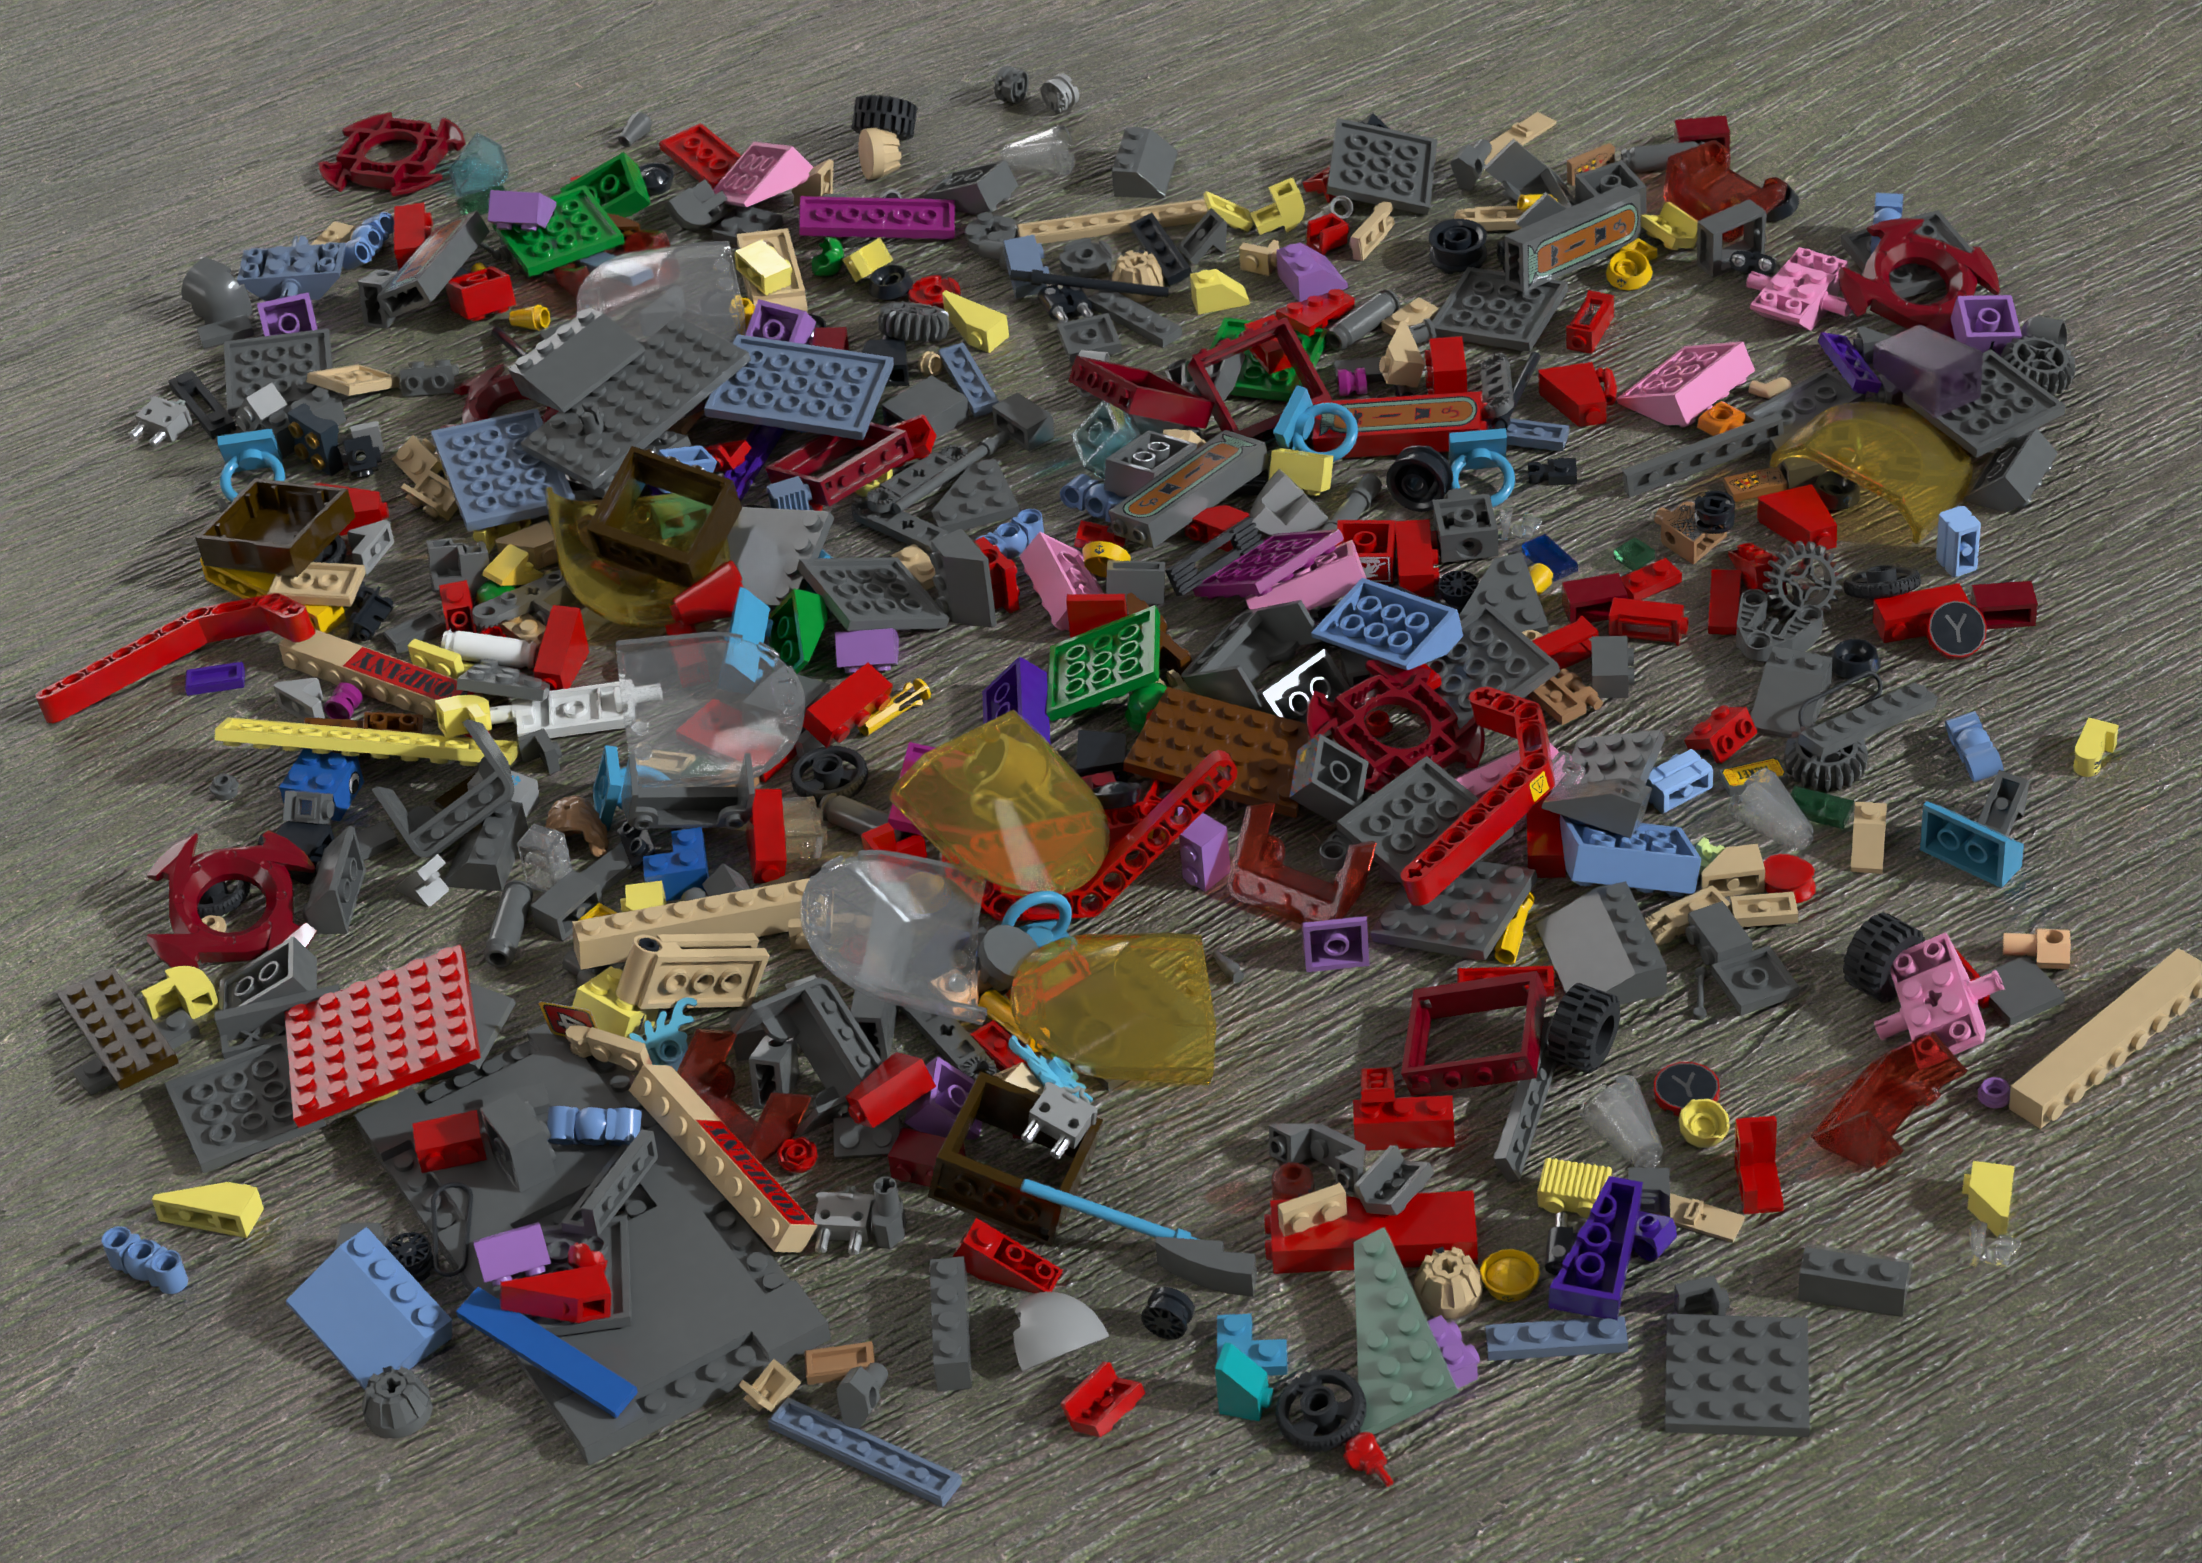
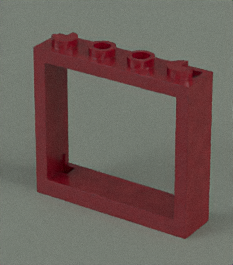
M1287 317L1278 321H1271L1270 319L1257 330L1249 328L1240 333L1236 339L1230 340V338H1226L1218 342L1215 348L1208 351L1206 348H1203L1199 353L1192 355V359L1186 368L1202 397L1215 403L1212 415L1221 432L1228 430L1259 441L1274 435L1273 431L1283 412L1239 431L1205 369L1274 338H1277L1303 387L1307 388L1313 405H1316L1317 402L1333 401Z
M1076 355L1068 382L1128 414L1207 429L1214 402L1154 371Z
M870 422L863 440L822 434L766 467V471L771 484L799 476L802 483H807L811 490L812 500L808 501L830 507L915 454L905 430ZM857 446L866 448L863 452L819 478L809 476Z
M1538 971L1414 989L1401 1075L1410 1095L1537 1078L1547 996ZM1527 1005L1521 1052L1425 1065L1431 1019Z

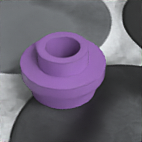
M1988 1078L1984 1080L1978 1089V1099L1983 1105L1990 1108L2004 1107L2010 1101V1087L2002 1078Z

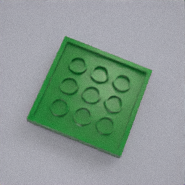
M585 185L549 197L556 201V208L546 228H537L535 232L523 231L521 227L512 226V230L496 229V225L491 223L494 230L529 277L540 275L545 271L565 266L582 258H588L604 250H611L625 243L622 232Z
M1224 317L1210 349L1215 348L1218 342L1226 338H1230V340L1238 338V335L1245 331L1244 324L1253 321ZM1315 328V334L1308 337L1293 329L1315 368L1327 342V330ZM1248 349L1244 351L1245 359L1230 395L1288 402L1296 385L1301 387L1303 385L1293 367L1268 374Z
M1155 605L1050 646L1046 713L1051 722L1060 718H1068L1078 711L1094 708L1104 701L1123 697L1130 691L1141 687H1149L1154 682L1159 681L1160 613Z

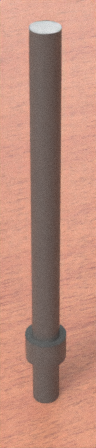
M1002 430L994 437H987L981 441L976 449L892 505L893 510L898 514L966 469L969 465H972L982 457H989L997 451L998 446L1009 440L1008 432Z

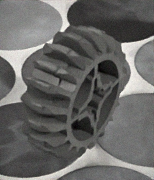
M887 303L881 306L878 315V330L889 337L905 339L906 341H939L945 338L947 331H949V314L944 309L921 303Z
M2022 335L2021 339L2013 338L2010 343L2006 344L2000 357L2053 396L2055 393L2062 394L2064 389H2068L2076 371L2075 358L2071 356V351L2065 350L2063 344L2054 343V340H2046L2044 336L2036 338L2034 335H2031L2028 338Z
M1797 541L1795 550L1791 545H1785V555L1780 551H1776L1775 555L1779 560L1777 562L1773 560L1768 561V565L1773 567L1772 572H1763L1764 576L1771 579V581L1763 583V587L1771 590L1767 593L1768 600H1774L1772 607L1775 610L1781 608V615L1785 617L1791 613V618L1797 609L1803 605L1811 604L1822 607L1827 611L1831 610V606L1827 602L1830 599L1835 602L1838 601V597L1833 594L1834 590L1841 591L1843 587L1837 584L1836 581L1844 578L1843 574L1835 572L1841 567L1839 562H1832L1835 555L1831 552L1825 553L1826 547L1822 545L1815 549V543L1811 541L1806 546H1804L1803 542ZM1802 559L1794 571L1785 572L1792 563ZM1813 559H1816L1821 565L1824 580L1815 577V567L1812 566ZM1807 577L1814 583L1807 582L1800 585L1792 579L1799 580ZM1782 582L1791 584L1792 595L1794 596L1793 603L1784 595ZM1820 590L1815 598L1804 603V601L1808 600V596L1812 591Z
M1812 722L1810 728L1817 726V724ZM1801 726L1800 731L1793 732L1792 737L1787 740L1784 752L1785 766L1788 774L1793 776L1794 782L1801 781L1803 787L1811 785L1815 791L1818 788H1825L1827 792L1830 788L1840 791L1843 785L1851 787L1853 781H1860L1862 774H1865L1868 751L1864 739L1823 758H1819L1798 744L1800 733L1810 728Z

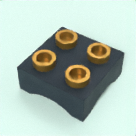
M305 403L287 413L290 423L288 428L294 438V450L301 460H306L312 464L317 470H322L330 476L344 469L337 443L338 424L333 420L323 419L314 415L310 410V406Z

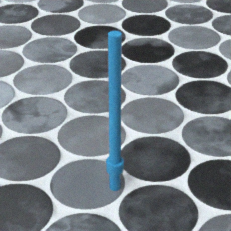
M1024 1178L1020 1191L1154 1238L1198 1239L1192 1237L1191 1232L1177 1228L1172 1230Z

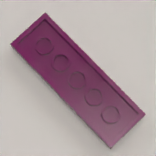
M800 196L799 235L810 237L954 239V200Z

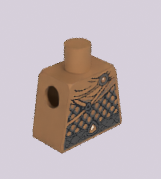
M1683 502L1674 511L1661 507L1655 514L1654 522L1661 525L1662 544L1692 564L1699 561L1727 537V531L1719 534H1709L1702 532L1696 527L1694 523L1695 503Z

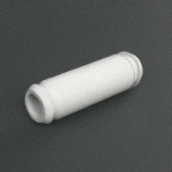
M450 629L444 632L441 642V648L460 654L461 659L465 661L480 662L482 659L498 661V665L514 668L528 666V669L535 667L538 656V645L533 641L529 644L526 640L465 631L452 633Z

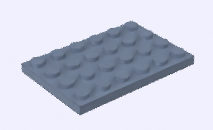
M737 334L733 344L748 351L751 361L710 394L704 407L705 416L863 440L894 366L893 357Z
M538 409L431 431L432 441L467 532L479 531L502 524L507 525L525 519H535L553 513H563L577 508L576 499L566 475L524 452L520 444L532 432L544 424Z

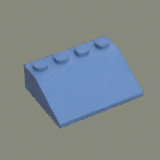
M1361 578L1311 632L1313 638L1404 670H1410L1447 655L1463 637V631L1457 609Z
M1560 815L1565 867L1574 883L1582 886H1592L1593 883L1607 886L1626 881L1628 887H1634L1636 890L1644 893H1652L1654 890L1665 891L1673 896L1695 893L1702 858L1681 827L1641 823L1633 836L1628 838Z
M367 1227L340 1245L286 1300V1304L364 1390L370 1377L374 1373L376 1375L383 1372L382 1368L392 1366L395 1370H399L402 1366L411 1369L452 1339V1319Z

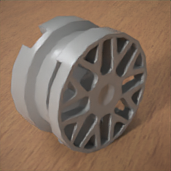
M1058 73L1051 80L1043 83L1040 89L1044 103L1055 113H1063L1068 107H1072L1079 100L1077 86L1073 87L1071 84L1072 79L1063 73L1061 75Z

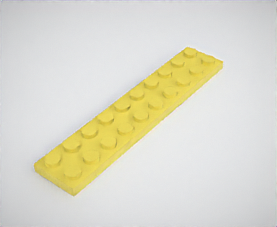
M231 717L226 718L215 728V740L223 741V745L241 746V743H252L253 747L258 749L271 748V745L282 746V749L285 751H300L301 748H312V752L318 754L330 753V750L342 751V755L359 756L360 753H371V757L377 759L389 758V755L401 756V760L418 761L420 757L430 758V762L437 764L448 763V760L460 761V765L477 766L478 762L480 763L484 757V754L471 737L454 736L446 738L445 735ZM493 739L508 760L509 765H512L520 754L517 741Z

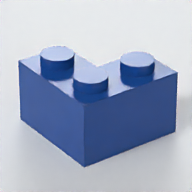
M702 827L671 831L673 852L643 857L645 883L662 880L666 901L679 900L687 890L692 888H701L706 892L702 884L709 878Z

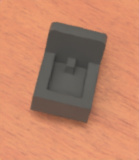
M544 728L517 738L523 762L540 757L549 774L561 771L558 761L559 758H562L560 747L557 741H551Z
M1715 1275L1674 1284V1308L1677 1314H1695L1712 1310L1714 1315L1720 1316L1725 1315L1726 1308L1730 1307L1728 1293L1725 1288H1720Z

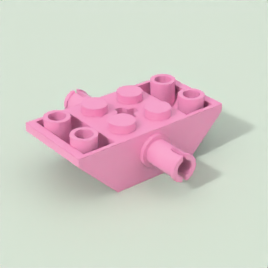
M1799 247L1773 277L1751 271L1748 275L1746 286L1761 292L1750 304V309L1763 317L1809 331L1816 326L1827 311L1847 317L1851 312V308L1844 298L1837 296L1840 290L1838 271L1840 267L1848 268V261Z
M1946 932L1903 950L1896 957L1890 968L1901 1008L1895 1014L1874 1021L1875 1029L1880 1039L1883 1041L1908 1029L1921 1068L1983 1043L1986 1028L1977 1003L1978 999L1999 990H2004V986L2001 984L2003 982L1998 972L1994 970L1987 975L1970 981Z

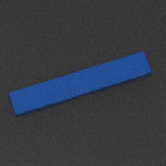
M477 1287L456 1311L458 1318L615 1418L621 1414L638 1393L636 1386L518 1312L501 1310L500 1300L480 1287Z

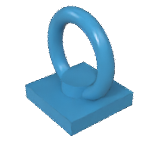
M1296 385L1273 433L1280 448L1334 456V462L1344 457L1353 448L1358 436V426L1353 414L1344 406L1336 403L1313 405L1307 388ZM1321 414L1337 415L1345 422L1347 427V434L1342 444L1329 452L1313 451L1304 442V439H1307L1313 430L1315 417Z
M1506 428L1449 433V464L1453 472V484L1450 490L1461 488L1458 480L1461 470L1499 467L1503 473L1504 482L1501 489L1496 494L1490 496L1492 507L1503 503L1510 496L1515 485V474L1511 464L1506 459Z
M272 429L217 436L218 447L225 461V466L220 475V487L224 496L230 502L238 495L231 485V477L234 472L271 467L274 473V480L285 481L283 456Z
M605 745L592 791L595 810L599 813L601 822L606 825L607 831H609L616 806L622 809L621 794L626 767L620 769L617 747ZM636 766L637 778L649 780L659 787H675L662 773L647 767Z
M1037 891L1020 898L1008 909L1001 924L1014 927L1017 918L1034 905L1050 903L1059 909V919L1039 920L1019 927V929L1030 935L1040 950L1041 965L1037 971L1073 948L1080 954L1067 933L1072 918L1070 903L1063 895L1053 891ZM1064 964L1061 967L1054 970L1053 972L1059 971L1067 967Z

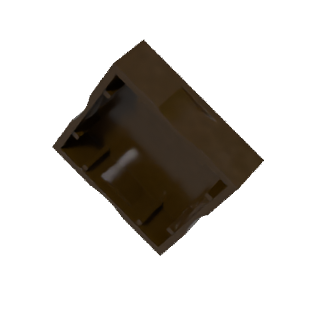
M254 478L234 498L230 506L216 516L195 539L204 566L298 577L356 516L347 488L298 485L284 481Z

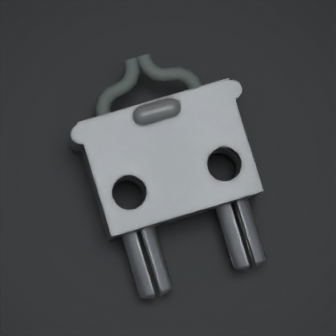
M157 396L151 397V401L135 415L138 425L129 433L130 437L136 440L143 432L154 435L149 440V444L152 447H156L163 439L173 442L185 429L193 425L189 411L184 405L186 402L182 399L174 402Z
M1046 1082L1044 1092L1029 1112V1125L1021 1135L1023 1141L1027 1140L1026 1143H1031L1039 1130L1058 1140L1050 1151V1155L1052 1157L1055 1156V1159H1060L1068 1146L1075 1149L1090 1125L1096 1124L1097 1109L1090 1104L1089 1099L1084 1096L1085 1089L1079 1085L1071 1089L1068 1087L1060 1088L1051 1082ZM1079 1091L1080 1098L1076 1097L1071 1093H1077Z
M846 1186L843 1191L817 1193L818 1204L814 1217V1222L817 1225L815 1230L817 1238L815 1250L818 1253H821V1251L825 1253L829 1240L850 1241L848 1253L853 1255L855 1252V1255H858L861 1242H869L872 1229V1208L875 1197L872 1194L856 1192L855 1186Z

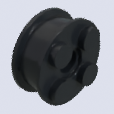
M1451 219L1437 224L1429 232V243L1432 246L1429 252L1431 263L1445 274L1465 272L1468 267H1482L1487 259V248L1484 245L1487 240L1485 228L1479 223L1467 219Z
M1410 446L1402 450L1395 462L1390 466L1386 475V484L1391 496L1400 505L1412 511L1427 512L1433 510V500L1444 499V496L1452 487L1453 472L1448 461L1432 447Z

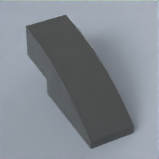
M1156 1237L1157 1264L1172 1274L1211 1290L1254 1297L1257 1280L1255 1254L1224 1252L1223 1241Z

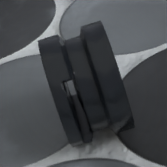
M1722 491L1705 492V496H1698L1695 499L1694 523L1699 530L1709 534H1719L1730 530L1734 526L1735 501L1731 495Z
M1461 570L1444 574L1438 583L1440 591L1439 604L1457 609L1458 614H1461L1479 584L1478 578L1468 571Z
M408 1232L395 1236L388 1242L386 1248L418 1283L431 1275L430 1271L434 1268V1258L427 1237L420 1233ZM408 1237L409 1242L403 1243V1238Z
M1158 1287L1154 1289L1147 1301L1148 1305L1145 1306L1141 1313V1321L1145 1328L1152 1334L1168 1340H1177L1183 1337L1187 1330V1324L1190 1323L1195 1313V1305L1192 1300L1183 1292L1174 1288Z

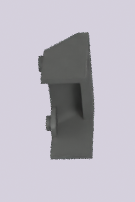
M1514 138L1484 166V169L1502 183L1505 188L1503 194L1512 203L1518 201L1519 196L1522 194H1543L1515 221L1521 228L1577 205L1576 200L1564 181Z
M1301 600L1247 610L1237 615L1183 671L1181 676L1186 685L1201 696L1249 709L1258 708L1264 703L1253 687L1252 682L1273 661L1280 660L1285 662L1295 656V650L1300 645L1321 642L1322 640L1312 637L1311 632L1317 626Z
M469 719L462 722L484 754L479 764V773L483 781L438 814L428 806H417L410 812H407L393 790L378 786L372 789L412 851L420 857L431 858L436 856L509 802L514 795V783L508 760L483 723Z
M751 753L744 754L737 787H638L635 754H629L621 794L622 809L629 825L638 830L697 827L741 828L750 819L755 797Z
M823 978L813 979L752 1004L732 1029L736 1035L761 1025L765 1033L775 1041H786L794 1038L826 1089L818 1093L814 1098V1110L796 1130L798 1137L833 1122V1118H841L843 1113H847L850 1105L845 1096L882 1064L881 1059L835 986Z

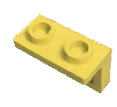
M1671 202L1664 203L1660 215H1641V227L1647 230L1646 234L1663 241V245L1666 248L1678 250L1679 248L1695 247L1698 220Z
M413 639L407 645L412 664L456 680L474 666L472 663L463 661L458 653L417 639Z

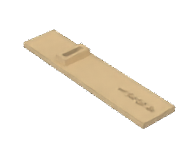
M1536 112L1521 123L1517 122L1512 125L1510 130L1490 142L1492 151L1484 161L1485 165L1513 138L1523 146L1556 125V121Z
M1670 1193V1217L1673 1218L1676 1226L1731 1243L1734 1242L1745 1220V1216L1704 1204L1703 1201L1692 1198L1691 1200ZM1647 1212V1213H1652V1214H1657V1215L1665 1216V1215L1662 1214L1661 1212Z

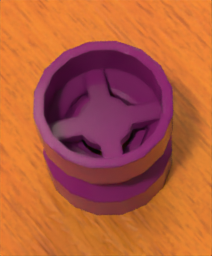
M1365 367L1356 368L1353 373L1347 369L1337 370L1339 396H1348L1353 391H1356L1358 395L1367 394Z
M339 683L333 691V696L328 698L324 704V712L330 719H350L354 709L362 702V693L350 683Z

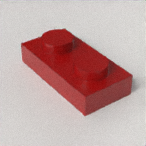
M1664 558L1622 576L1621 580L1629 599L1642 600L1681 583L1682 572L1667 558Z

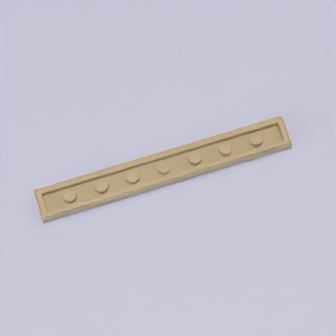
M1201 199L1017 224L1018 237L1034 234L1036 242L1044 244L1132 232L1129 224L1151 212L1162 227L1198 223L1207 213L1205 200Z

